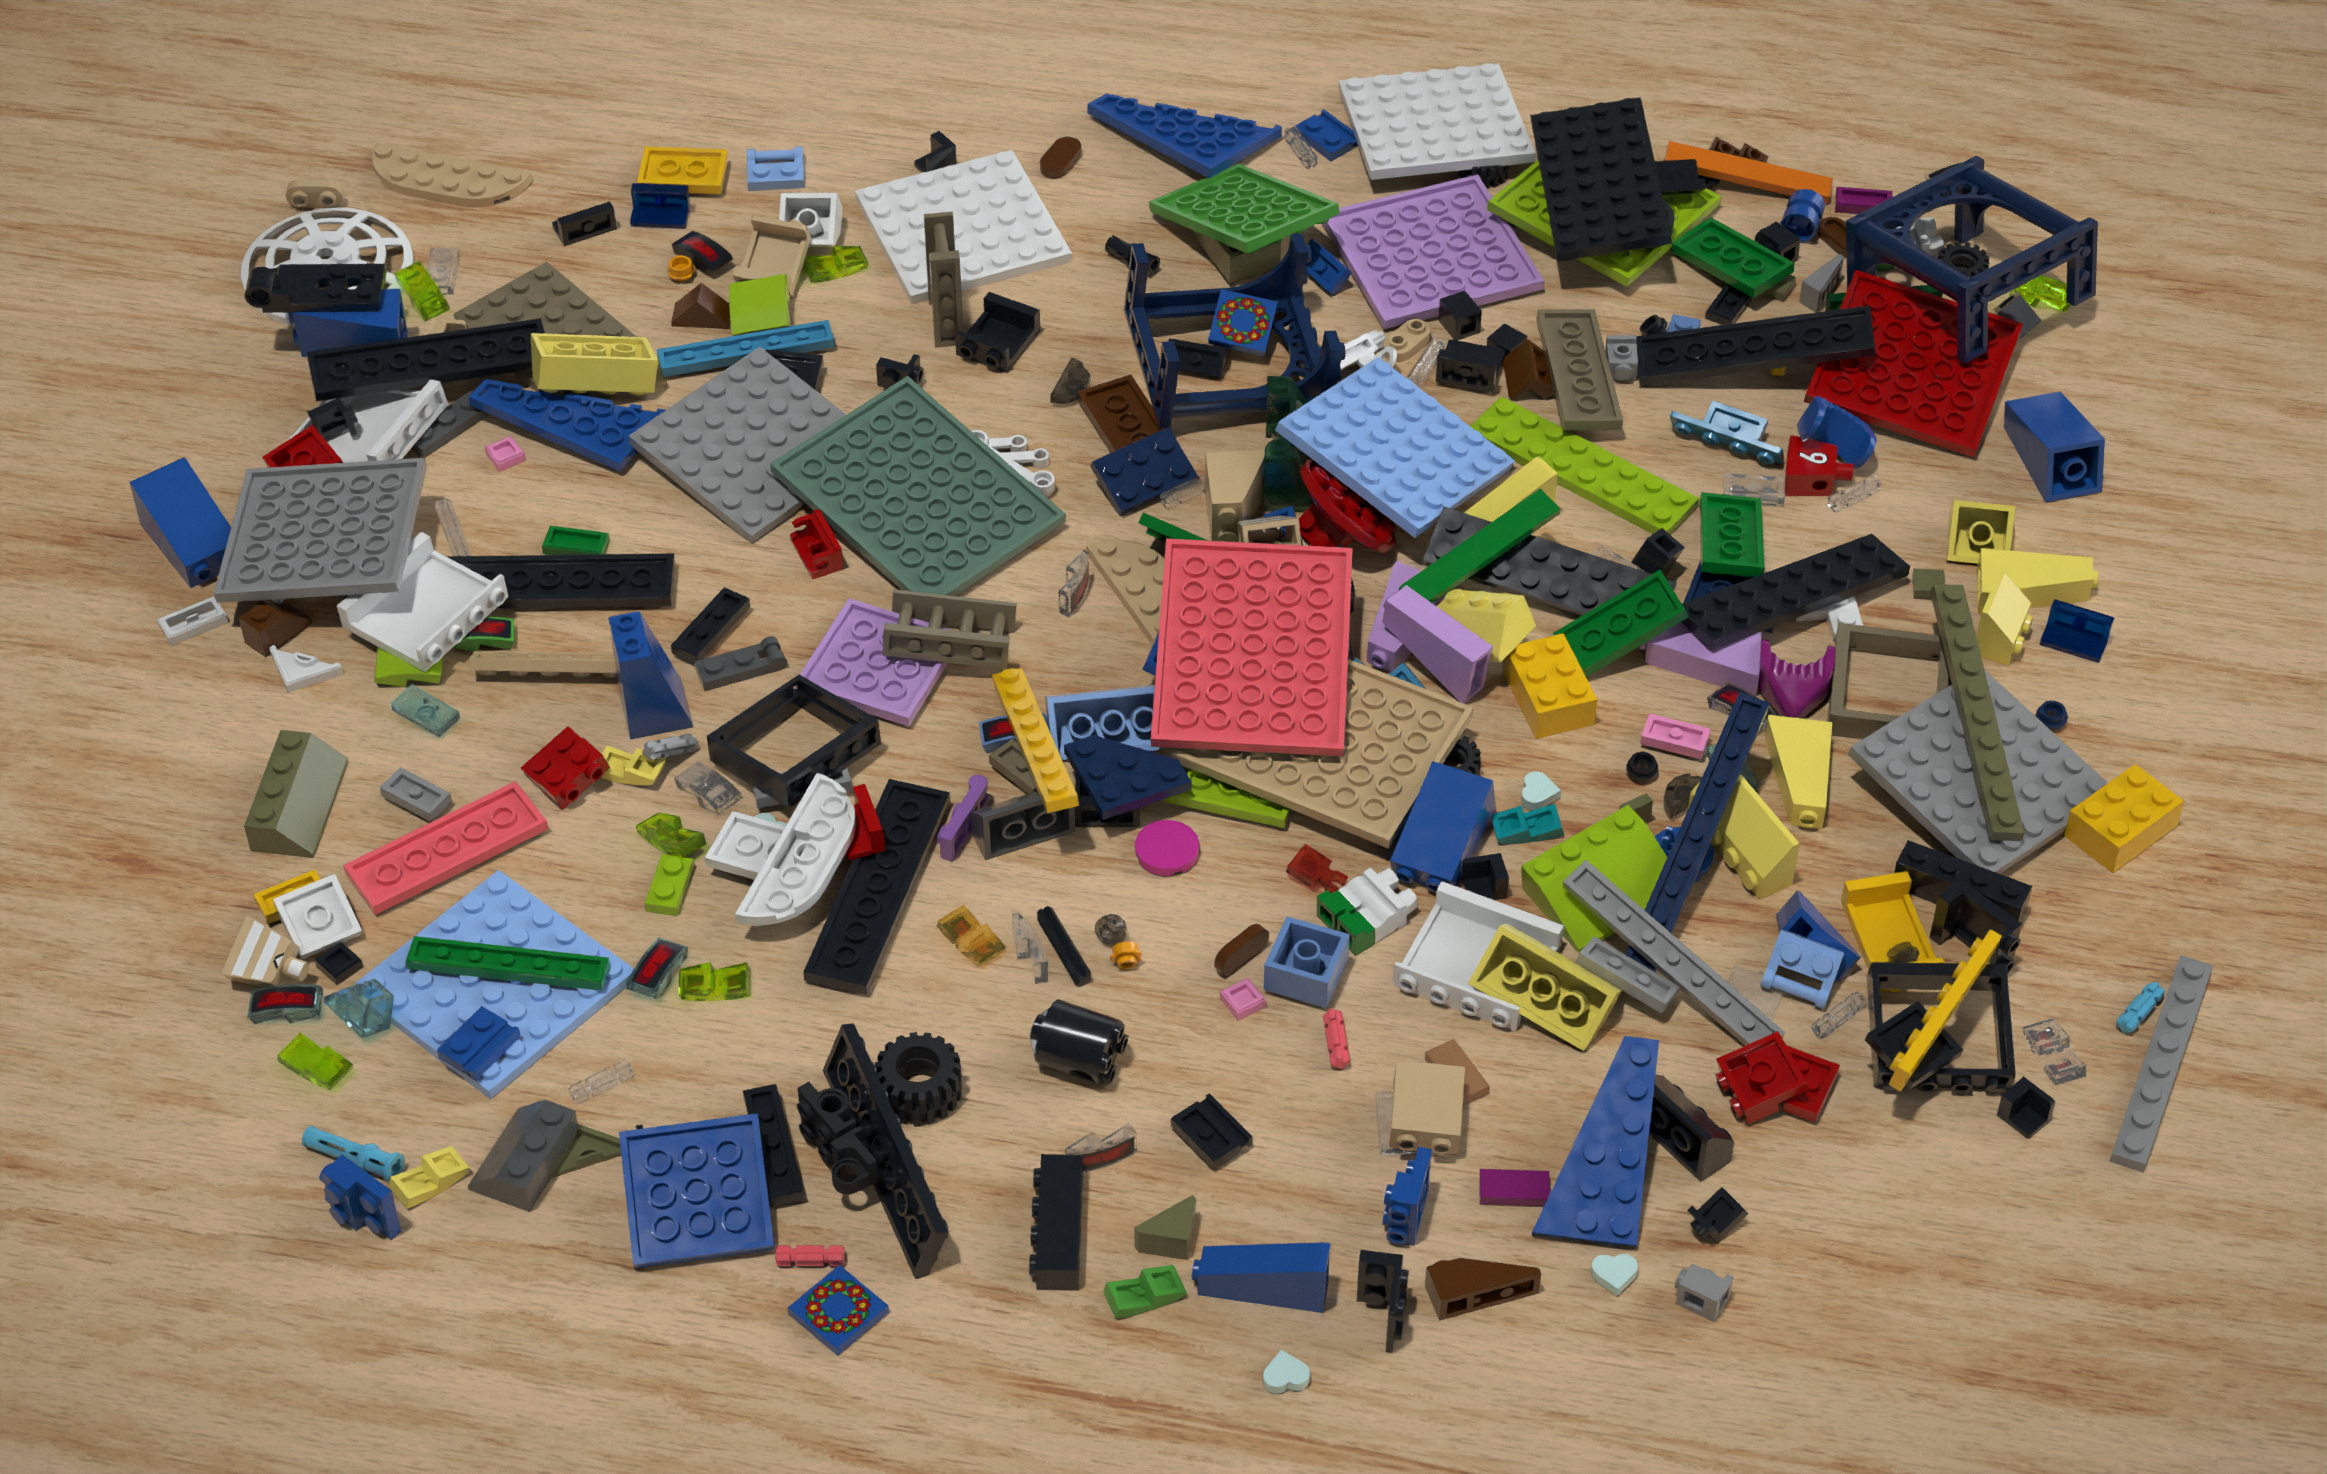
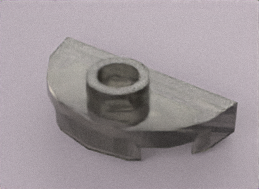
M1071 357L1050 395V403L1064 404L1078 400L1077 391L1089 388L1090 373L1083 367L1081 361Z
M1686 773L1675 777L1667 784L1663 804L1664 810L1670 818L1688 808L1690 792L1701 781L1702 777L1691 776V773Z

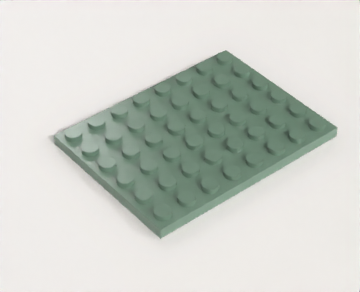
M908 376L770 463V471L813 510L819 509L831 527L895 585L905 591L956 596L1066 522V514Z

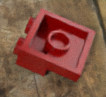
M313 425L262 456L267 468L343 463L342 459Z
M567 726L520 768L535 785L563 810L570 803L577 800L580 794L592 783L599 780L610 766L604 756L593 745Z
M1778 1031L1716 1059L1720 1071L1715 1074L1716 1080L1723 1093L1728 1090L1731 1092L1733 1098L1729 1100V1103L1737 1119L1744 1116L1748 1125L1779 1111L1778 1103L1809 1090L1803 1074Z

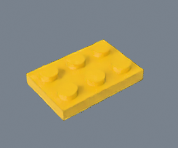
M645 146L637 179L638 191L721 194L728 162V150Z

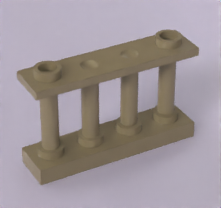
M953 211L924 214L929 305H932L935 348L956 346L955 335L958 331L963 332L960 256L959 250H955Z
M894 589L892 612L899 613L897 624L885 623L882 655L1007 669L1010 637L1002 635L1003 631L1014 632L1017 603ZM911 617L928 622V627L910 625ZM941 624L960 626L959 631L941 629ZM972 628L989 629L991 632L990 634L974 633Z

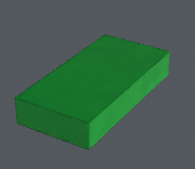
M550 525L542 545V552L545 555L605 554L610 541L609 533Z

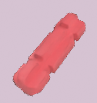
M1331 1008L1328 1009L1327 1013L1323 1014V1022L1330 1064L1332 1067H1338L1340 1070L1345 1069V1066L1350 1064V1055L1343 1013L1340 1010Z
M779 1245L776 1248L775 1259L778 1266H791V1263H796V1266H824L825 1263H829V1266H842L845 1261V1249L842 1245H829V1249H825V1245H796V1249H791V1245Z

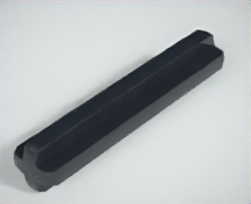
M1050 906L1039 909L1037 911V920L1074 983L1079 986L1088 983L1091 980V971L1054 909Z

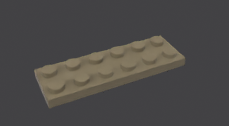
M1595 309L1538 310L1536 319L1563 430H1622L1623 417Z

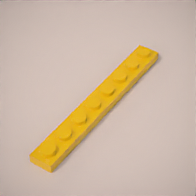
M1010 668L1003 670L1001 673L992 674L994 688L1046 812L1051 813L1079 806L1075 788L1023 669Z

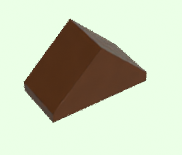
M700 283L675 303L671 326L729 329L731 321L729 303L703 283Z

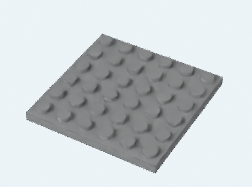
M758 347L630 434L629 444L752 544L807 505L770 471V463L846 414L763 348Z
M411 458L247 469L214 590L216 602L399 592L427 469L425 459Z
M1985 671L2025 832L2021 841L1989 840L1952 684L1851 746L1848 755L1956 858L2001 874L2063 833L2068 825L2067 820L2070 810L2108 782Z

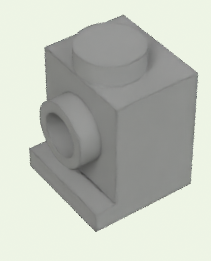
M1607 335L1605 351L1613 381H1636L1638 370L1636 335Z
M1691 1264L1688 1270L1683 1268L1674 1285V1288L1678 1289L1676 1304L1715 1322L1730 1298L1733 1276L1727 1274L1723 1279L1709 1269H1702Z

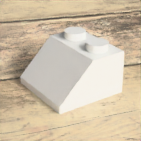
M781 193L779 220L787 222L789 220H797L806 225L811 236L809 247H834L841 234L843 207L837 193Z

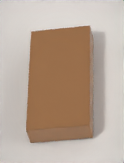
M1455 1039L1425 1052L1427 1063L1465 1067L1463 1105L1489 1094V1084Z

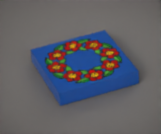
M1221 289L1208 344L1265 357L1277 301Z
M838 1265L788 1307V1314L837 1356L889 1313V1306L841 1265Z

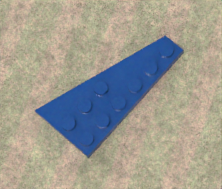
M485 379L469 396V405L619 472L638 453L629 444V435L666 411L659 408L656 412L642 410V405L631 404L630 407L613 405L612 400L566 393L564 397L552 395L541 389L538 392L523 390L518 384Z
M1624 1036L1535 1224L1532 1235L1637 1247L1659 1040Z

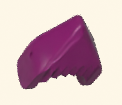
M1761 639L1758 686L1761 694L1780 716L1803 719L1826 699L1832 683L1835 646L1828 645L1824 657H1821L1815 663L1810 662L1807 665H1796L1780 660L1775 653L1771 652L1769 640Z

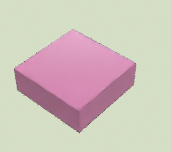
M512 436L485 447L487 457L499 472L526 461L525 453Z
M1249 978L1220 991L1221 1001L1237 1021L1266 1007V999Z

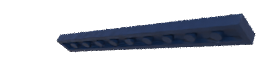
M1740 691L1645 908V911L1671 934L1769 709V702ZM1629 945L1625 955L1656 972L1657 968Z

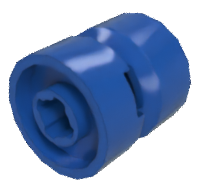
M1799 189L1793 192L1789 198L1787 209L1783 214L1781 225L1801 239L1800 242L1811 240L1816 235L1820 219L1825 210L1824 199L1820 194L1809 189Z

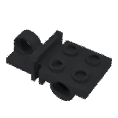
M810 1082L798 1087L799 1103L797 1104V1110L801 1116L800 1132L807 1142L812 1141L817 1146L819 1155L824 1163L833 1165L832 1182L835 1190L841 1194H854L878 1182L877 1161L859 1141L864 1138L863 1129L861 1126H856L854 1118L850 1119L847 1095L836 1088H828L818 1092Z

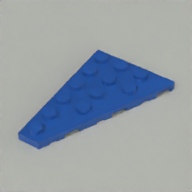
M1107 93L1088 103L1087 113L1208 178L1217 175L1282 137V127L1279 125H1275L1271 129L1256 126V121L1242 120L1237 117L1215 114L1214 118L1197 115V110L1182 109L1177 106L1156 103L1155 107L1138 104V99L1122 98L1118 95Z

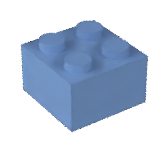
M1286 916L1264 964V990L1327 1008L1349 958L1350 934Z

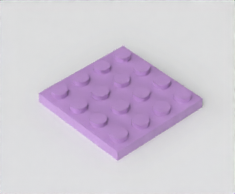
M849 598L800 675L868 714L910 726L948 663L883 656L885 623L897 624L899 613ZM912 617L910 621L912 626L928 627L929 625L928 622Z

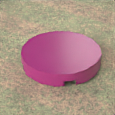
M1174 820L1155 821L1146 825L1138 833L1135 841V854L1139 859V864L1150 873L1161 876H1174V872L1182 870V873L1188 871L1197 862L1200 853L1197 834L1191 827Z

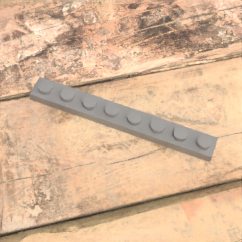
M1587 860L1563 881V887L1670 981L1679 986L1685 994L1745 1046L1777 1031L1782 1039L1784 1038L1785 1031Z
M2180 955L2110 1162L2144 1172L2213 965Z

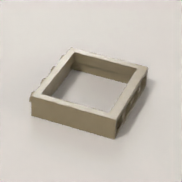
M1838 623L1834 643L1835 663L1827 722H1832L1831 736L1863 740L1900 717L1843 709L1848 650L1938 661L1937 694L1952 684L1941 636Z

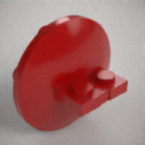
M1308 460L1300 468L1302 480L1313 504L1299 517L1301 534L1308 540L1311 546L1335 547L1343 545L1346 548L1354 541L1381 553H1388L1395 546L1396 538L1393 531L1396 529V526L1388 517L1382 515L1378 509L1314 460Z

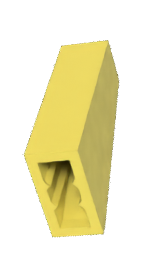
M1538 456L1464 513L1492 522L1540 488L1555 502L1558 473Z
M1981 548L1977 565V613L1982 614L1999 570L2006 572L2031 602L2030 608L2088 601L2091 588L2096 589L2098 584V570H2093V557Z
M1768 715L1765 743L1789 823L1794 826L1823 829L1827 804L1832 722Z

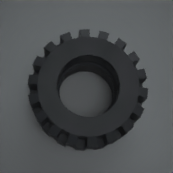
M917 1032L910 1033L909 1037H904L903 1035L896 1037L895 1043L888 1042L885 1045V1051L879 1052L877 1056L878 1062H875L877 1075L883 1088L888 1092L889 1102L894 1113L899 1116L900 1122L906 1124L907 1121H913V1125H921V1121H927L928 1124L935 1122L937 1117L941 1119L947 1117V1110L954 1111L957 1107V1101H960L962 1096L960 1057L958 1052H955L954 1046L951 1043L945 1044L944 1038L940 1036L932 1038V1033L924 1032L922 1036L917 1035ZM916 1075H925L931 1077L930 1079L921 1082H913L906 1080Z

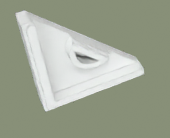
M275 645L269 647L271 657L288 693L343 675L342 666L339 663L328 664L319 661L317 657L299 652L291 654L277 650Z

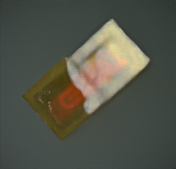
M965 904L938 920L937 927L943 935L966 958L979 967L1006 950L1005 945L988 924L981 925Z

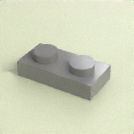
M401 767L380 787L381 796L430 822L452 802L449 792Z

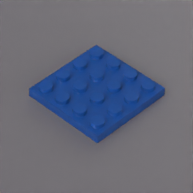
M758 1113L619 1132L634 1269L775 1250Z

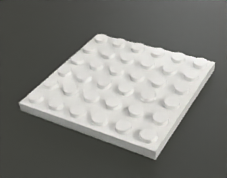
M1486 63L1482 66H1458L1453 69H1431L1425 72H1404L1396 75H1376L1375 77L1368 78L1352 77L1348 80H1339V92L1370 180L1469 170L1472 167L1479 168V166H1506V164L1515 165L1535 162V150L1499 64Z
M1013 150L855 190V200L911 305L928 300L924 214L953 211L955 250H959L961 291L1072 262L1071 250Z

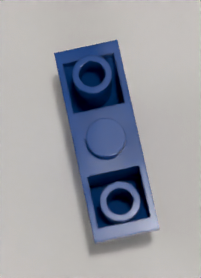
M1797 890L1776 914L1780 930L1791 932L1845 952L1835 980L1841 981L1861 958L1854 948L1800 891Z

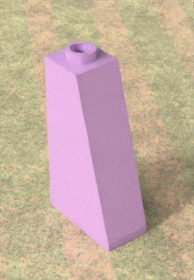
M1397 561L1393 566L1367 647V662L1390 673L1406 660L1411 651L1382 622L1385 610L1383 605L1391 593L1399 591V586L1421 572L1400 561ZM1446 594L1432 604L1437 606L1445 598Z
M1407 585L1397 593H1391L1383 605L1385 610L1382 622L1459 702L1465 704L1484 687L1493 646Z
M1680 622L1640 646V650H1646L1645 663L1720 687L1732 685L1751 696H1756L1760 672L1761 632L1711 650Z

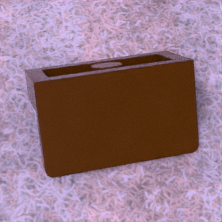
M1528 339L1504 357L1503 366L1509 398L1516 400L1529 389H1532L1545 400L1554 394L1544 350Z

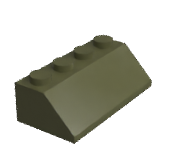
M280 730L244 825L250 851L314 858L348 764L347 757L312 733Z

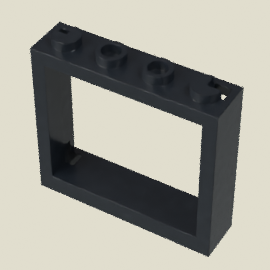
M799 674L707 735V743L711 762L790 808L802 799L816 773L833 778L881 745L877 718ZM801 707L844 731L782 775L739 750Z
M1871 962L1867 974L1870 1031L1883 1024L1880 989L1942 990L1946 983L1953 985L1956 979L1952 978V975L1959 964ZM1986 964L1970 988V991H1992L1998 1069L1942 1068L1913 1088H1918L1920 1091L1952 1088L1956 1092L1986 1089L1988 1092L1993 1093L2003 1092L2011 1088L2016 1071L2007 964ZM1871 1048L1874 1087H1884L1885 1090L1897 1091V1089L1888 1085L1894 1072L1889 1067H1885V1062Z

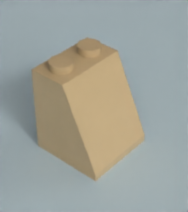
M1266 449L1205 453V499L1211 541L1239 542L1237 522L1256 517L1265 498Z

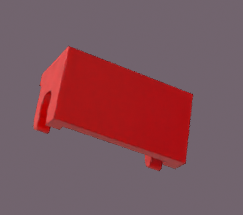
M819 509L792 522L794 528L806 525L804 529L791 533L790 540L812 580L844 570L842 548Z

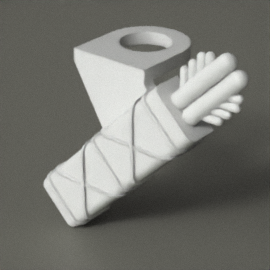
M1373 330L1344 344L1346 355L1345 359L1341 360L1340 367L1343 370L1357 363L1362 368L1377 357L1384 360L1390 354L1388 363L1393 368L1397 358V351L1395 348L1388 346L1375 355L1374 352L1383 348L1386 336H1383L1384 333L1382 331Z

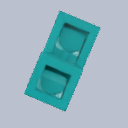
M1555 803L1525 813L1522 806H1518L1491 815L1498 843L1521 844L1564 836Z

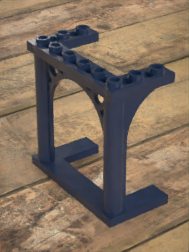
M1974 156L1846 220L1847 290L1855 270L1876 276V264L1885 263L1900 268L1957 301V359L1967 363L1987 352L1988 302L2067 262L2066 302L2076 306L2096 296L2098 221L2091 217L2081 222L2073 219L1985 171L1984 159ZM1955 204V239L1964 243L1984 233V214L1988 208L1994 205L2020 216L2053 236L1970 278L1916 246L1909 232L1913 223L1922 215L1936 208Z
M1302 233L1290 235L1287 253L1280 263L1266 275L1241 286L1217 289L1145 293L1149 260L1143 243L1132 244L1124 313L1159 428H1171L1172 418L1296 410L1341 381L1342 372L1340 364L1341 360L1345 359V345L1339 341L1336 330L1324 331L1322 347H1319L1317 343V330L1310 323V310L1304 306V293L1302 289L1303 285L1307 284L1308 281L1306 265L1307 262L1311 261V248L1305 244ZM1221 289L1277 301L1276 312H1283L1286 317L1282 320H1273L1271 329L1284 340L1290 354L1289 365L1281 376L1266 385L1255 388L1176 394L1180 360L1174 341L1162 342L1159 359L1148 319L1215 315ZM1289 325V330L1284 329V327ZM1301 364L1302 368H1298L1297 365ZM1291 376H1301L1303 379L1295 382Z

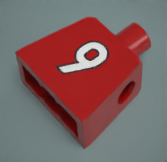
M1790 435L1783 496H1830L1833 492L1834 480L1852 482L1854 464L1836 462L1837 447L1833 444L1811 439L1803 442L1800 437Z

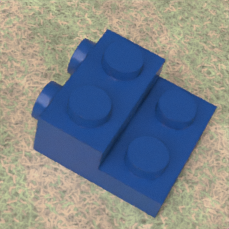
M1418 1146L1415 1160H1408L1406 1173L1397 1171L1394 1185H1387L1384 1197V1205L1386 1207L1382 1225L1388 1226L1386 1237L1392 1243L1415 1246L1429 1192L1432 1149Z
M341 1155L333 1163L326 1165L322 1169L319 1179L325 1184V1201L330 1204V1214L338 1223L342 1225L346 1223L356 1231L366 1224L371 1231L376 1234L381 1232L390 1240L401 1232L392 1190L344 1155Z

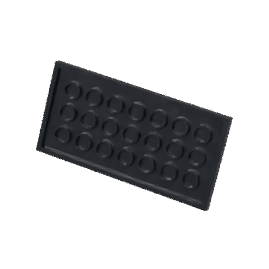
M1641 97L1625 98L1607 103L1600 102L1589 106L1570 107L1564 110L1530 115L1557 262L1672 244Z

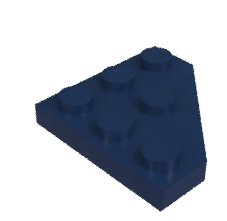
M1095 735L1064 745V754L1102 820L1191 790L1192 781L1178 759Z

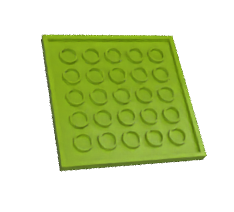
M1537 160L1488 201L1487 210L1554 247L1539 162ZM1707 188L1696 194L1662 195L1664 202L1674 211L1675 220L1671 236L1672 243L1696 227L1720 205L1722 196ZM1672 244L1656 248H1641L1579 258L1577 260L1628 287L1670 250Z

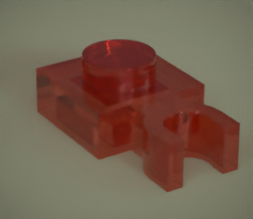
M1307 844L1303 845L1286 869V873L1311 889H1314L1317 883L1324 887L1325 891L1328 890L1330 893L1339 890V887L1333 885L1332 882H1338L1344 886L1348 879V876L1342 872L1330 870L1332 860Z

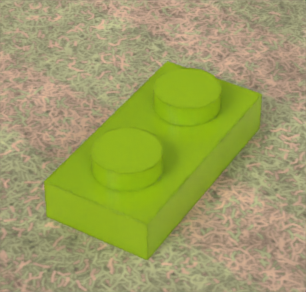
M661 855L644 903L646 912L678 916L694 869L693 858Z

